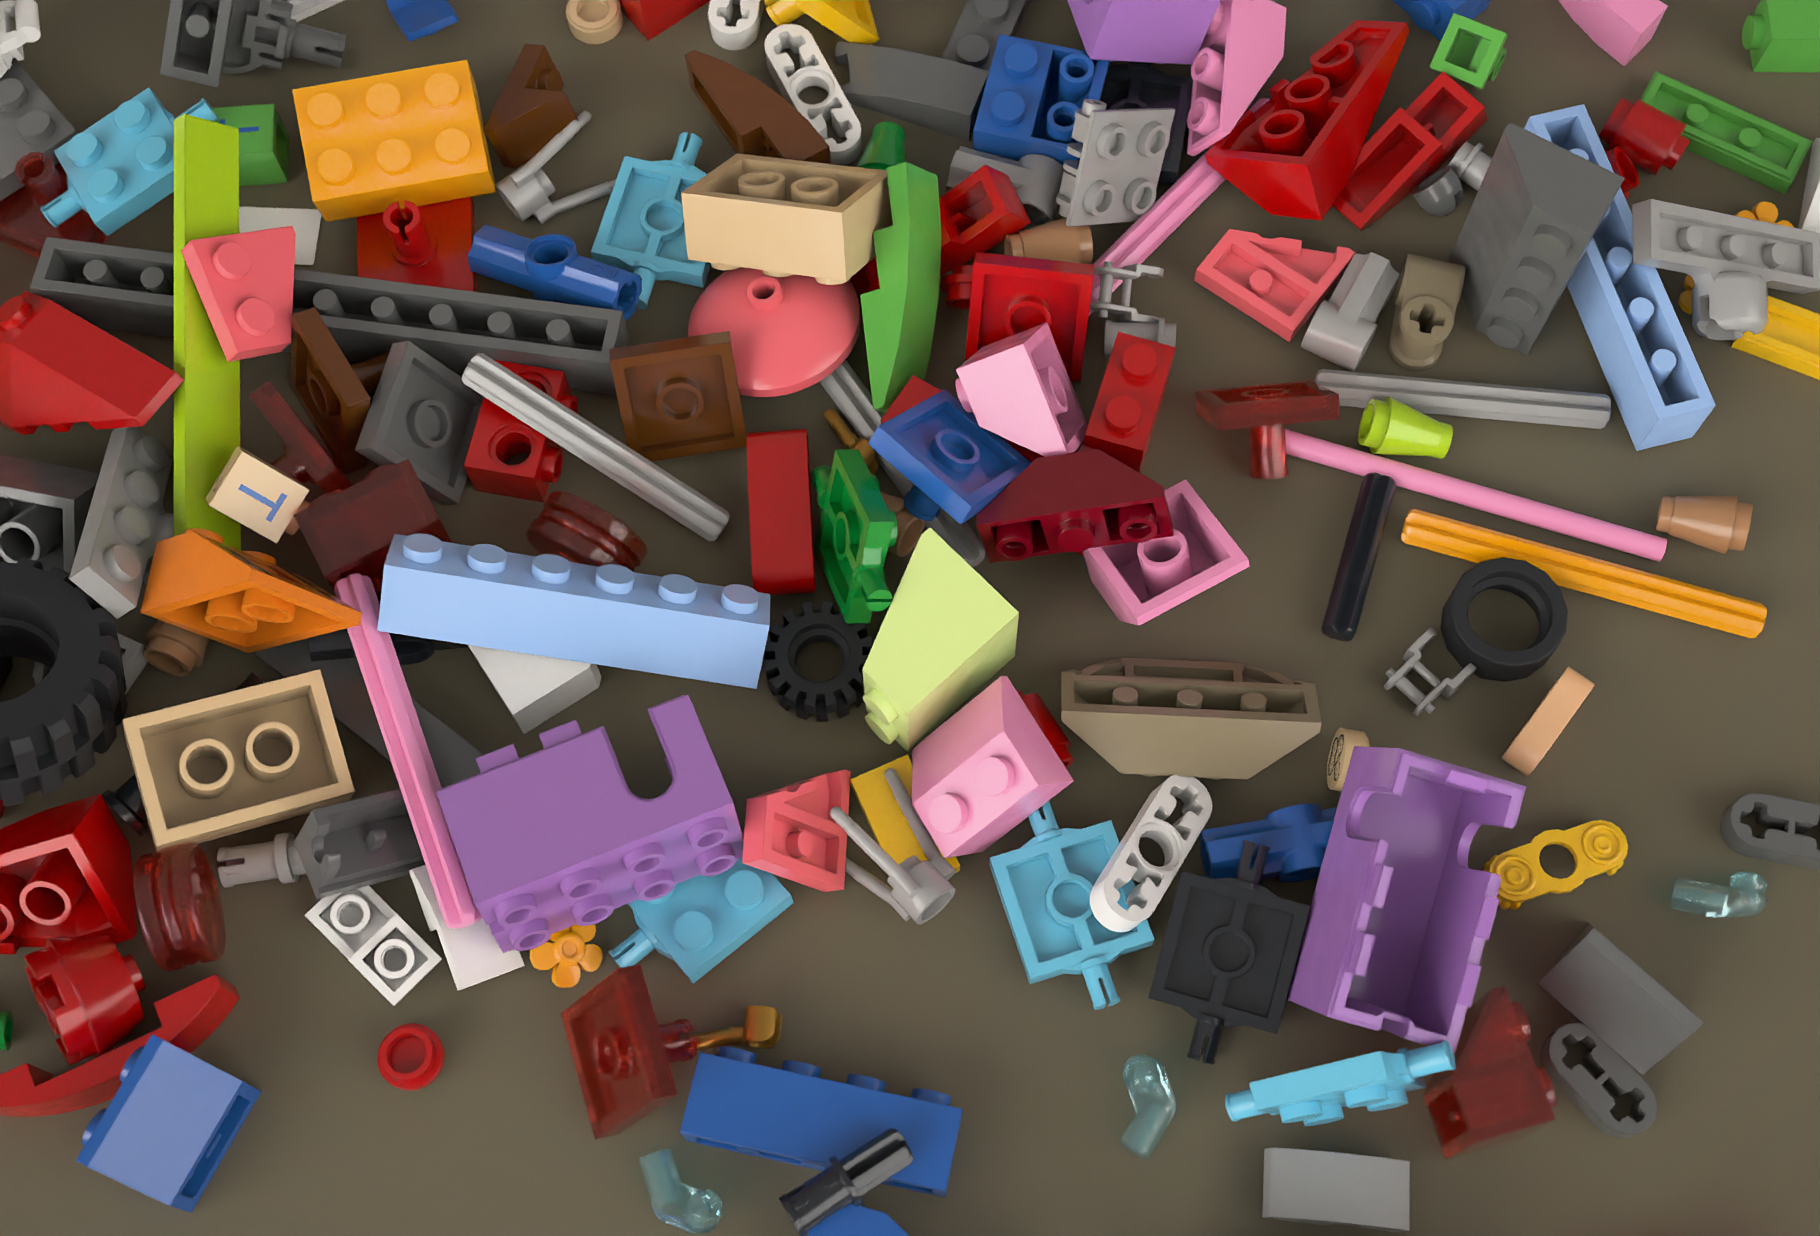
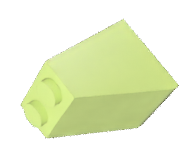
M930 527L921 534L862 669L865 693L863 700L868 712L865 716L867 724L885 743L890 745L896 740L908 753L1015 657L1019 612Z

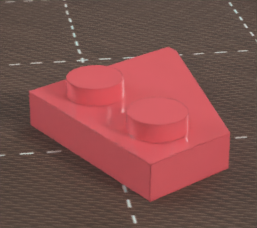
M293 226L191 240L181 250L227 362L279 353L291 343L296 233Z
M1229 229L1196 269L1194 281L1290 342L1343 276L1356 252L1337 246L1335 253L1301 248L1302 240L1284 237L1266 239L1257 233Z
M843 769L826 772L747 799L742 863L822 892L844 890L847 833L830 816V810L833 807H839L847 815L849 814L851 771Z

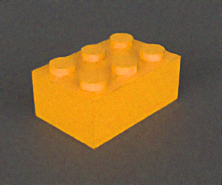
M467 60L292 89L312 201L326 222L381 213L389 205L397 201L400 204V208L404 209V201H410L416 206L496 192L486 134L483 130L484 124L476 83Z

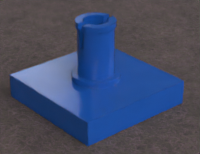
M945 389L879 425L868 443L913 483L910 491L904 496L903 503L910 514L923 521H933L935 517L937 518L940 515L942 508L961 525L983 510L1031 464L999 435L979 427L975 415L972 412L967 413L962 404Z

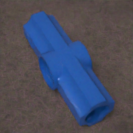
M485 224L473 235L472 247L467 255L472 272L529 290L534 300L623 311L625 322L636 311L637 301L642 292L640 275L578 255L575 242L566 235L545 234L532 240Z
M1318 804L1294 805L1268 814L1264 817L1265 820L1201 830L1199 835L1200 857L1205 877L1212 879L1235 878L1243 840L1255 843L1249 866L1250 869L1253 868L1258 845L1271 847L1262 879L1279 877L1281 882H1299L1319 877L1337 807L1321 810Z

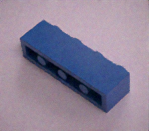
M720 1046L717 1056L699 1052L680 1133L686 1141L823 1171L831 1166L829 1158L835 1155L839 1161L889 1128H895L909 1145L913 1160L910 1165L880 1184L946 1198L962 1120V1109L950 1106L951 1096L921 1088H914L911 1098L885 1092L886 1083L884 1081L856 1074H848L846 1084L820 1078L821 1068L798 1061L784 1060L781 1070L757 1065L756 1054L733 1047Z

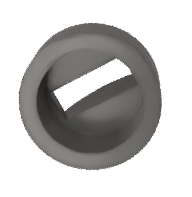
M1446 166L1419 183L1413 189L1412 195L1421 208L1429 215L1448 216L1461 204L1464 191L1460 179L1451 166Z

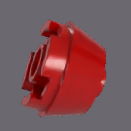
M108 934L46 939V947L23 956L27 964L25 971L40 1011H44L55 1035L60 1034L61 1037L56 1039L55 1043L69 1066L93 1055L97 1058L109 1052L144 1021L143 1009L137 994L145 990L140 970L131 954L121 957L116 945Z

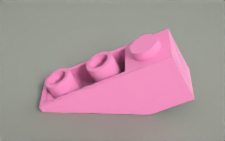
M1221 0L1191 68L1193 88L1191 109L1187 117V126L1189 128L1187 154L1196 156L1227 136L1283 58L1286 7L1271 0Z

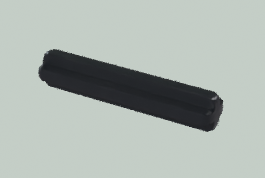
M1371 472L1365 475L1361 484L1321 628L1322 633L1329 638L1348 642L1353 639L1357 631L1396 488V483L1390 476Z

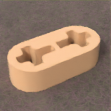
M1568 666L1501 759L1528 777L1553 745L1595 684Z

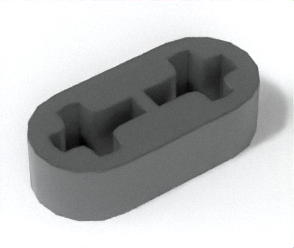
M1750 793L1740 797L1723 813L1720 821L1721 835L1726 844L1735 852L1749 857L1798 867L1820 869V850L1817 849L1816 839L1795 834V832L1805 833L1815 825L1820 826V805L1768 794ZM1753 812L1756 813L1758 824L1778 830L1768 829L1755 838L1752 836L1751 826L1741 823V820Z
M1582 1023L1566 1024L1547 1037L1541 1050L1543 1068L1555 1084L1597 1129L1607 1136L1624 1139L1631 1138L1650 1128L1657 1116L1658 1104L1656 1095L1648 1083L1623 1057ZM1562 1041L1569 1046L1575 1045L1578 1042L1585 1046L1587 1052L1582 1060L1596 1076L1595 1078L1580 1064L1571 1069L1565 1066L1561 1059L1566 1055L1567 1050L1561 1043ZM1602 1084L1617 1097L1626 1093L1633 1097L1635 1103L1631 1106L1630 1112L1636 1118L1635 1121L1629 1116L1620 1120L1612 1116L1610 1110L1614 1107L1615 1101L1601 1086Z

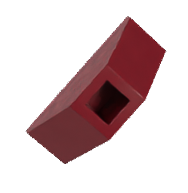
M1099 449L1036 458L976 515L977 527L990 563L1020 561L1035 556L1062 552H1081L1089 548L1130 542L1142 543L1151 539L1174 536L1173 523L1164 487Z

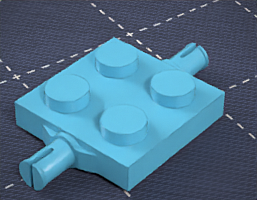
M148 87L54 151L67 174L68 190L45 206H41L40 209L52 226L57 228L60 224L84 209L89 213L94 224L106 236H109L174 192V119L183 114H188L209 121H217L219 119L208 102L202 98L201 101L175 117L165 109L160 99Z
M683 132L679 135V141L672 160L651 162L624 156L591 250L593 260L640 275L642 292L637 301L639 310L647 308L655 281L670 280L704 288L711 267V263L688 260L681 192L707 175L694 166L703 141L693 133H691L690 140L688 132Z
M1048 801L1039 810L1037 809L1028 816L1035 837L1019 849L990 857L989 866L1029 984L1061 974H1083L1094 1010L1105 1008L1106 1001L1108 1007L1121 1001L1117 995L1107 965H1110L1121 955L1152 946L1154 937L1147 919L1130 931L1115 932L1104 927L1095 918L1091 910V889L1120 844L1112 821L1109 820L1083 829H1059L1052 807ZM1133 879L1118 889L1120 899L1117 903L1124 909L1129 908L1126 902L1135 887Z
M740 858L733 867L721 874L714 876H702L700 874L676 884L670 893L661 898L651 901L638 899L628 903L633 910L639 929L608 952L626 974L630 968L656 949L658 953L673 960L690 982L694 984L794 902L789 892L772 873L742 863V858Z
M1446 1040L1408 1050L1406 1047L1397 1050V1053L1378 1051L1249 1083L1251 1089L1226 1094V1109L1231 1120L1235 1122L1239 1121V1119L1270 1113L1271 1115L1280 1114L1282 1123L1303 1121L1304 1126L1326 1124L1343 1119L1342 1107L1345 1106L1347 1108L1367 1106L1368 1111H1379L1409 1103L1406 1092L1426 1088L1425 1075L1445 1070H1455V1058L1452 1048Z

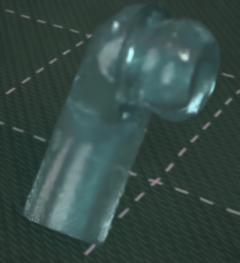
M1748 871L1734 873L1730 879L1731 887L1676 877L1672 892L1671 909L1713 918L1753 917L1758 915L1767 904L1768 900L1763 897L1767 884L1762 876Z
M1136 1054L1128 1058L1122 1068V1078L1136 1114L1119 1142L1135 1155L1148 1160L1174 1116L1177 1102L1163 1065L1148 1055Z
M671 1149L656 1151L639 1159L654 1214L661 1222L690 1234H705L716 1227L724 1212L721 1197L710 1189L704 1192L681 1183Z

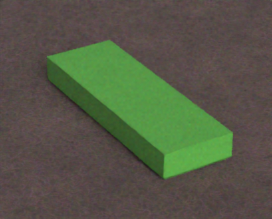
M1657 71L1654 72L1640 100L1687 124L1682 133V136L1691 140L1686 150L1782 194H1785L1792 184L1813 142Z

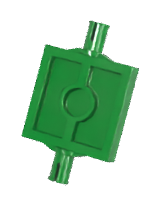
M836 449L832 468L822 465L816 467L811 472L813 478H810V482L818 495L817 502L820 506L819 528L814 551L846 624L870 623L873 611H882L892 603L889 599H893V596L885 584L883 566L888 548H892L896 543L897 519L895 513L892 510H888L880 494L878 479L875 474L870 473L858 449Z

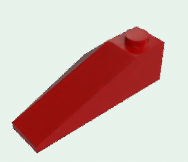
M1355 20L1310 56L1312 67L1292 82L1281 79L1269 89L1272 99L1254 113L1246 109L1232 131L1214 143L1205 154L1207 164L1270 215L1322 221L1349 180L1409 34L1408 23Z
M24 291L20 296L12 297L0 307V425L17 434H34L40 425H49L56 433L69 432L74 423L88 422L96 430L144 426L184 381L175 371L49 299Z
M101 794L43 810L0 829V954H16L20 947H46V939L108 934L114 944L135 937L137 921L130 845Z

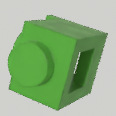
M1453 13L1429 68L1438 74L1443 71L1453 80L1481 90L1484 88L1487 80L1493 81L1502 67L1507 53V49L1503 48L1508 34Z

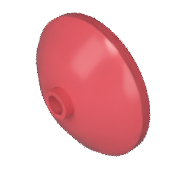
M741 267L725 271L702 292L690 315L688 337L729 331L740 395L776 397L798 392L820 382L845 361L859 336L861 308L856 291L850 280L842 284L826 285L818 283L815 277L795 274L787 277H771L764 275L763 270Z

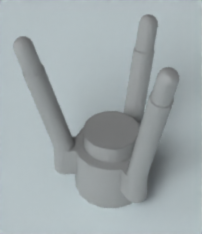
M583 111L577 116L578 120L571 121L525 165L520 166L495 184L499 195L519 221L523 222L534 215L542 225L560 212L612 193L616 179L552 202L548 198L556 190L541 167L581 129V126L583 127L590 121V112Z
M889 768L885 771V778L927 860L921 862L917 856H911L898 865L841 808L833 807L830 810V816L889 875L887 882L890 886L847 857L845 872L889 903L905 921L912 918L917 925H921L936 916L953 898L955 888L948 880L955 874L956 870L940 854L929 831L913 807L912 799L906 787L901 782L897 772Z

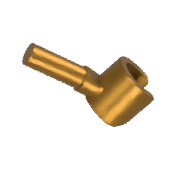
M835 408L828 409L824 413L823 418L841 441L845 449H858L870 473L874 474L879 466L874 458L875 451L868 444L869 441L865 438L858 439L845 424Z
M747 1006L744 1027H730L689 1035L691 1051L730 1044H743L760 1049L772 1048L780 1039L782 1014L777 1013L775 1008L769 1006Z

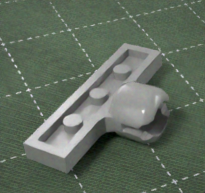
M1648 199L1632 205L1633 264L1682 272L1693 278L1695 285L1692 289V326L1700 337L1714 340H1735L1741 338L1746 331L1753 332V335L1760 334L1768 323L1767 288L1802 295L1820 290V233L1655 199Z
M138 427L117 428L111 432L69 577L73 583L117 619L137 606L142 582L147 585L157 542L174 537V514L166 513L163 508V497L173 459L168 455L165 447L159 440L153 436L146 435Z

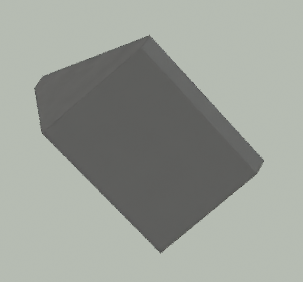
M1589 922L1575 936L1538 982L1541 987L1642 1075L1692 1035L1704 1022Z

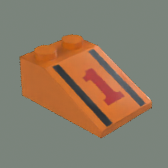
M198 528L187 529L183 534L157 542L140 613L247 653L358 626L362 616L360 611L301 575L277 566V560L274 557L258 551H240L223 544L224 538L221 535Z

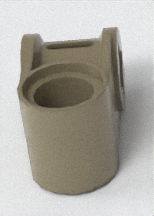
M1406 253L1395 290L1394 304L1396 306L1389 339V353L1400 367L1410 371H1422L1431 368L1437 362L1443 348V342L1449 336L1454 325L1456 307L1465 276V265Z

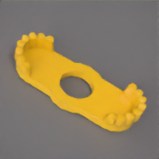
M1604 820L1589 821L1565 831L1559 829L1543 831L1528 844L1508 850L1500 855L1492 856L1483 865V871L1501 875V883L1496 898L1500 899L1498 903L1500 908L1503 910L1508 908L1517 910L1523 902L1546 893L1559 894L1571 892L1579 887L1585 879L1605 872L1612 876L1623 866V860L1627 856L1628 843L1624 833L1615 824ZM1551 844H1558L1567 848L1575 860V869L1572 875L1567 878L1558 879L1545 873L1539 861L1541 850Z

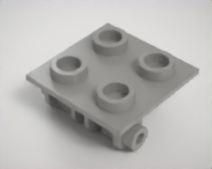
M1084 99L1082 109L1075 110V123L1071 138L1082 143H1069L1067 146V152L1080 158V160L1070 159L1064 161L1063 169L1066 171L1063 172L1060 190L1055 200L1060 205L1059 214L1067 217L1065 225L1072 227L1137 221L1152 207L1156 198V188L1165 151L1169 144L1170 130L1176 109L1106 110V103L1094 99Z

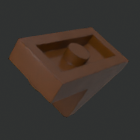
M524 45L483 129L503 166L507 168H515L530 160L571 121L578 120L566 94L562 92L564 85L559 71H557L545 45Z

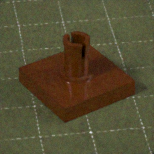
M313 307L292 314L290 386L343 474L365 467L366 457L355 451L370 408V396L376 392L390 351L350 365L317 310Z
M729 331L609 349L612 375L626 444L629 448L652 462L747 447V434Z

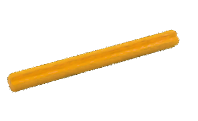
M1411 509L1403 523L1401 540L1406 544L1475 563L1501 557L1527 561L1545 571L1558 586L1743 637L1756 638L1761 633L1766 622L1767 608L1762 603L1444 516Z

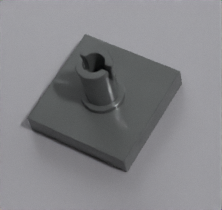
M410 341L393 343L355 451L439 504H459L468 477L464 463L484 396L465 385L462 377Z

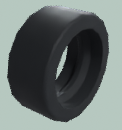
M1501 557L1482 561L1462 574L1443 606L1440 629L1447 650L1461 667L1465 668L1469 663H1472L1477 667L1473 674L1480 678L1508 682L1527 678L1546 664L1566 633L1568 609L1561 589L1545 571L1527 561ZM1498 589L1510 591L1524 599L1536 613L1539 622V634L1535 641L1524 650L1513 652L1497 649L1481 640L1471 628L1468 619V608L1476 595L1485 590Z

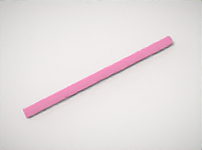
M1256 421L1250 444L1364 477L1371 472L1390 476L1398 487L1657 562L1662 560L1666 550V538L1260 421Z

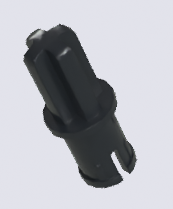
M889 1128L839 1161L835 1155L829 1158L831 1166L786 1195H781L778 1199L800 1236H804L809 1230L852 1202L857 1207L862 1205L863 1201L860 1196L911 1164L913 1160L911 1149L898 1130Z

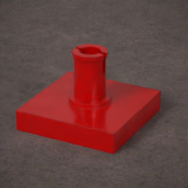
M472 197L416 206L410 201H404V209L400 208V204L397 201L389 205L384 212L358 216V277L478 292L477 273L470 270L467 257L472 247L473 235L475 234V211Z
M976 252L973 265L965 361L983 346L1047 322L1069 379L1081 381L1095 265Z

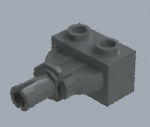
M171 0L160 75L218 88L222 73L241 74L252 71L260 66L281 71L283 59H289L290 56L335 66L334 68L340 69L346 33L341 32L340 34L296 23V19L291 18L293 4L277 0Z

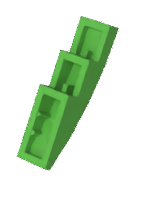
M908 162L886 168L893 225L873 231L880 289L860 295L873 410L884 413L887 412L913 375L923 381L925 379L931 355L939 299L941 220L938 175Z

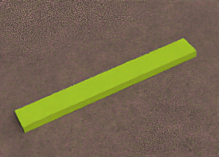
M183 114L174 119V371L184 379L174 391V536L183 534L187 529L191 528L205 529L221 535L224 538L223 544L241 551V523L209 506L205 499L237 446H240V360L227 362L181 252L191 240L239 233V129Z

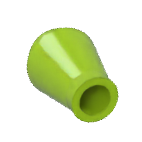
M1389 396L1383 401L1372 398L1367 403L1361 417L1358 443L1370 447L1372 454L1430 456L1443 459L1452 441L1453 427L1450 424L1439 422Z

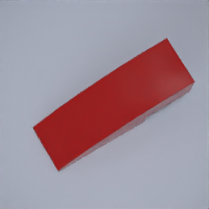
M1442 71L1405 111L1399 107L1362 146L1349 180L1332 206L1362 232L1407 197L1419 183L1433 174L1487 121L1485 106Z
M985 164L943 196L939 197L941 220L940 276L953 270L954 267L961 266L975 258L976 252L984 253L1004 241L1006 235L1014 234L1031 223L1007 174ZM876 257L851 277L859 298L861 294L880 289Z

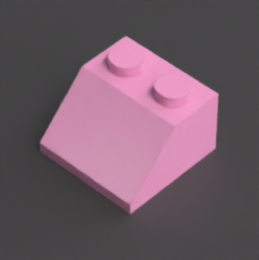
M1047 322L983 346L956 369L959 376L955 381L958 398L967 413H974L979 427L1044 457L1073 453L1084 441L1088 424Z
M1186 479L1165 490L1173 523L1174 536L1151 539L1142 543L1130 542L1089 548L1083 551L1092 583L1119 621L1139 626L1250 567L1246 555Z
M1000 676L912 749V805L944 858L985 851L1074 781L1007 676Z

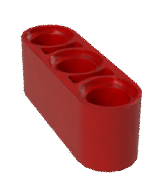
M807 429L747 432L753 589L757 592L770 594V596L816 593Z

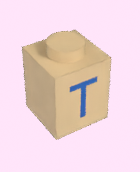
M237 446L205 498L209 506L276 544L284 531L290 535L295 534L311 507V503L304 500L310 490L302 482L240 446Z

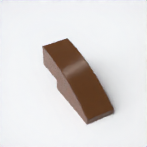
M697 50L685 54L691 89L736 154L831 164L829 145L812 124L781 95L757 78L725 61Z

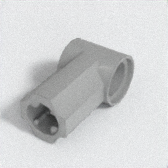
M960 146L959 150H956L950 166L946 193L986 164L1009 176L1031 222L1022 229L1026 230L1052 222L1058 205L1055 201L1056 196L1060 190L1063 172L1066 171L1059 162L1039 154L1025 155L1020 161H1015Z
M1373 252L1365 255L1354 254L1330 300H1323L1317 309L1302 340L1301 348L1355 372L1378 325L1375 322L1382 309L1385 308L1400 276L1391 266L1390 260Z

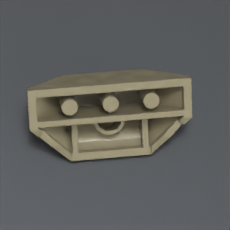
M1121 657L1092 664L1081 671L1071 669L1061 672V721L1121 774H1141L1148 777L1172 776L1176 774L1183 777H1204L1212 780L1224 778L1248 780L1319 734L1322 721L1315 683L1302 679L1292 681L1280 673L1246 663Z

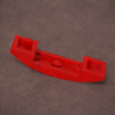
M214 974L154 1002L153 1004L162 1025L161 1028L53 1078L52 1073L29 1063H24L1 1074L0 1116L39 1117L84 1109L113 1099L122 1085L120 1075L126 1061L136 1049L146 1045L152 1034L188 1053L193 1052L223 1022L240 999L236 987L219 975Z

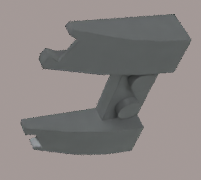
M967 0L942 58L897 48L838 41L835 47L836 65L848 64L850 83L840 87L850 104L970 141L999 34L1015 37L1031 0Z

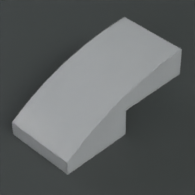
M1264 1149L1262 1218L1321 1226L1339 1224L1391 1232L1408 1231L1410 1161L1316 1150Z

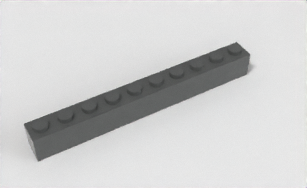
M46 237L30 285V289L35 295L55 302L98 328L174 338V253ZM294 269L292 314L315 307L347 361L362 362L379 356L383 352L390 351L393 343L410 341L460 376H463L466 366L477 353H484L493 360L564 371L570 390L617 396L610 365L609 349L632 346L623 311ZM291 343L281 352L291 353Z

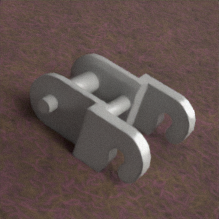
M1109 261L1104 262V267L1094 268V274L1101 276L1099 300L1097 303L1090 304V310L1099 312V318H1107L1109 313L1118 315L1117 322L1159 323V318L1138 314L1137 309L1129 307L1132 280L1148 275V278L1151 279L1163 278L1164 269L1142 264L1124 266L1123 269L1112 268L1113 262ZM1113 278L1123 280L1121 305L1111 304Z
M1432 627L1407 649L1402 658L1406 663L1397 672L1392 667L1386 672L1390 679L1386 682L1384 688L1389 690L1396 686L1416 705L1412 713L1415 717L1424 710L1431 714L1435 709L1431 703L1440 694L1447 700L1477 669L1472 663H1469L1453 680L1444 678L1440 681L1420 663V652L1438 633ZM1412 669L1434 687L1427 696L1404 677Z

